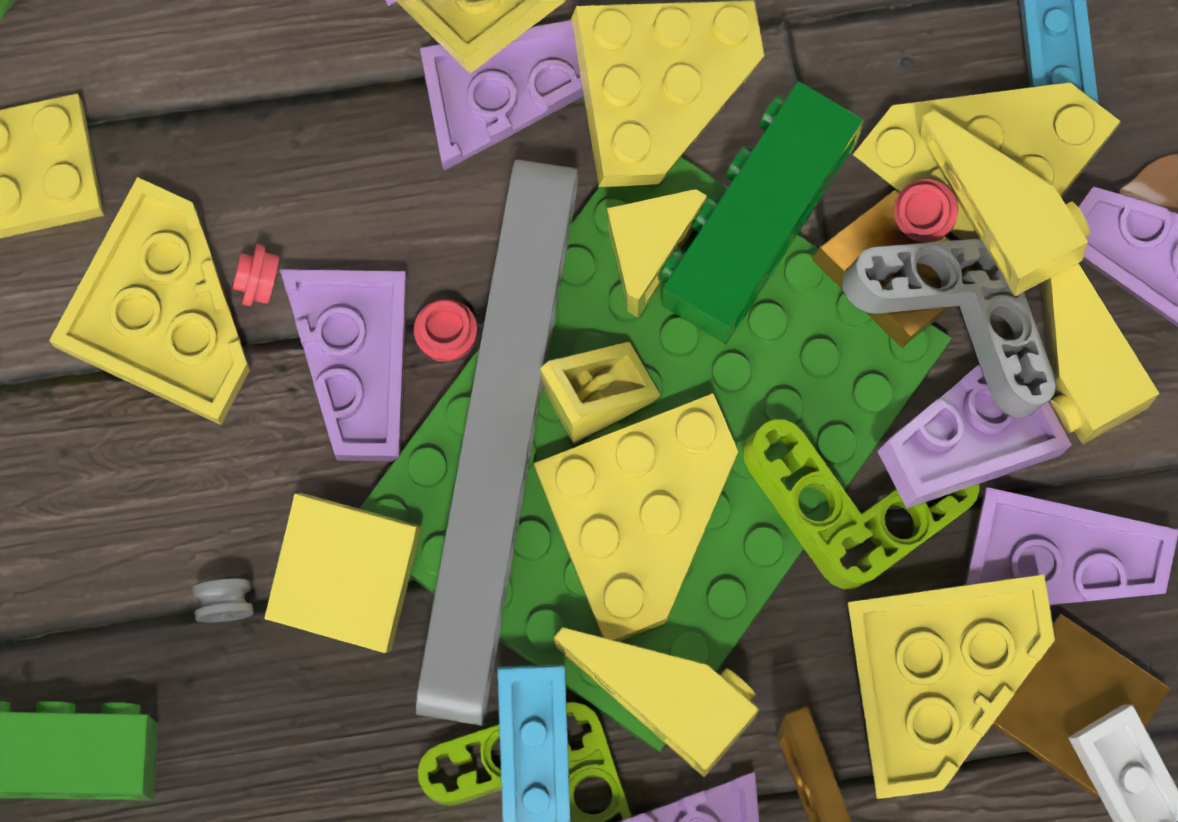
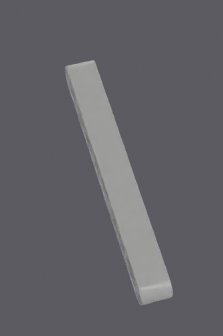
M518 159L514 161L419 680L416 715L481 726L484 722L543 390L540 368L548 361L579 178V169Z

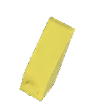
M935 110L923 116L922 141L1014 296L1083 260L1088 244L1086 237L1090 235V229L1084 215L1074 202L1071 201L1065 204L1054 186Z
M1079 263L1041 282L1046 353L1056 382L1054 398L1050 400V405L1064 431L1067 433L1074 431L1083 445L1147 410L1160 393Z
M562 628L554 637L556 649L703 777L708 774L757 716L759 709L750 702L756 695L755 692L729 669H725L719 675L705 664Z

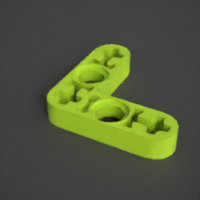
M773 419L766 422L752 432L746 439L743 448L744 462L751 475L822 575L832 585L841 589H854L879 576L968 510L977 500L980 491L979 484L953 492L951 496L945 497L931 507H928L927 503L924 502L906 508L895 488L867 510L860 513L806 435L794 423L784 419ZM781 440L786 445L788 451L783 454L782 460L779 458L770 462L766 458L764 451L768 449L770 443L774 444ZM803 467L807 475L799 478L786 488L782 481ZM814 488L826 497L828 513L823 521L808 519L801 512L798 498L802 489ZM890 506L902 507L910 513L914 529L909 539H899L888 531L885 525V514ZM870 537L877 547L857 561V566L846 569L840 561V558L846 553L845 549H851Z
M576 702L566 703V717L574 716L575 722L578 725L589 724L592 732L583 736V748L580 750L572 751L567 743L570 822H609L618 815L622 817L623 821L632 818L598 717L586 705ZM499 725L439 744L428 750L422 757L418 768L419 783L425 794L434 802L448 806L500 791L501 770L494 765L491 754L493 746L500 740ZM481 745V761L492 778L490 781L478 784V773L475 770L458 777L457 784L459 789L453 792H447L442 783L431 784L430 776L439 772L438 760L449 757L454 766L473 762L474 760L467 749ZM596 777L604 780L612 790V800L605 811L591 815L584 813L577 807L574 802V792L581 781L586 778Z

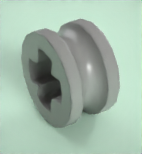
M221 579L200 583L192 587L194 598H199L201 601V607L195 611V620L203 623H216L252 616L254 614L253 605L245 601L246 593L251 591L250 581L246 579Z

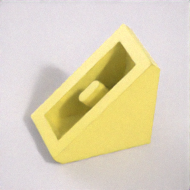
M694 189L607 208L608 231L627 312L637 318L640 316L661 284L658 278L666 262L677 248L683 250L695 232L692 226L706 203L707 195Z
M630 341L551 360L540 368L543 392L574 445L654 402L661 396Z

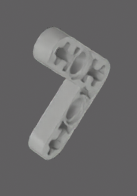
M981 239L873 247L864 250L844 271L842 286L845 295L856 308L866 313L879 314L959 306L990 394L996 405L1003 412L1013 417L1025 418L1033 415L1053 397L1056 388L1054 373L1024 292L1017 296L1013 295ZM918 263L926 264L937 272L940 277L941 288H933L921 280L917 273L916 266ZM974 264L978 271H969L962 277V273ZM867 272H868L869 277L871 278V280L868 279V277H867V275H866ZM896 274V278L892 279L882 289V286L879 283V281L890 280ZM990 315L999 316L1009 323L1013 330V341L1000 337L993 330L990 323Z

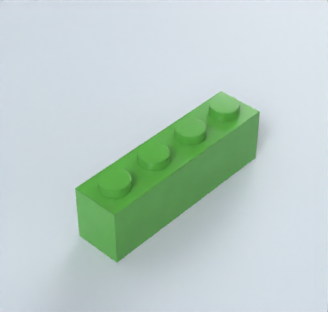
M0 701V798L154 801L158 722L148 715H140V705L131 703L101 704V714L75 713L76 704L46 701L36 703L35 713L10 712L11 703Z

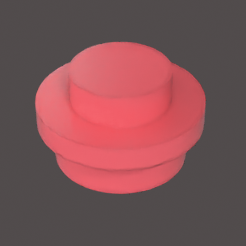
M919 179L909 183L899 193L894 206L895 220L900 230L909 238L919 242H934L945 237L954 228L959 212L957 199L951 189L933 179Z
M255 244L252 255L244 253L239 255L232 289L242 292L241 305L251 307L253 301L268 304L278 268L279 255L266 253L264 245Z
M439 299L427 304L419 312L414 324V336L418 347L426 356L436 361L450 362L462 358L472 349L477 338V324L473 313L463 303L453 299Z

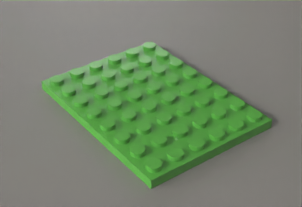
M680 157L673 169L660 184L599 187L571 224L548 361L630 341L661 396L654 402L574 445L542 390L499 636L500 642L533 665L563 664L565 666V688L659 755L666 744L555 647L554 637L562 628L601 638L602 636L534 470V463L714 393L737 447V459L679 590L667 623L619 642L705 664L718 673L805 550L749 472L743 456L746 439L761 425L773 419H784L794 423L803 431L846 492L947 349L952 339L931 324L906 346L901 348L866 312L856 308L848 300L844 291L812 260L819 249L799 235H797L727 345L663 307L662 291L665 285L663 283L659 285L638 318L627 312L608 231L607 208L694 189L707 195V200L712 196L720 201L728 189L682 157ZM695 231L683 248L684 252L688 250L698 232ZM479 349L400 453V459L394 461L359 508L422 526L410 578L434 595ZM780 440L774 444L770 443L764 454L772 462L779 458L782 460L781 457L788 450L786 445ZM801 467L784 479L782 483L788 488L793 482L807 475V473ZM802 489L798 498L801 512L808 519L823 521L828 513L826 497L817 489Z

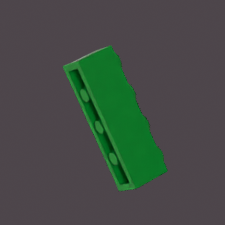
M799 81L787 98L778 94L772 100L760 121L759 127L765 130L754 149L744 145L730 165L726 178L732 181L720 201L711 196L696 217L692 229L698 232V235L686 252L677 248L663 267L658 281L665 284L662 291V306L727 345L857 144L864 119Z

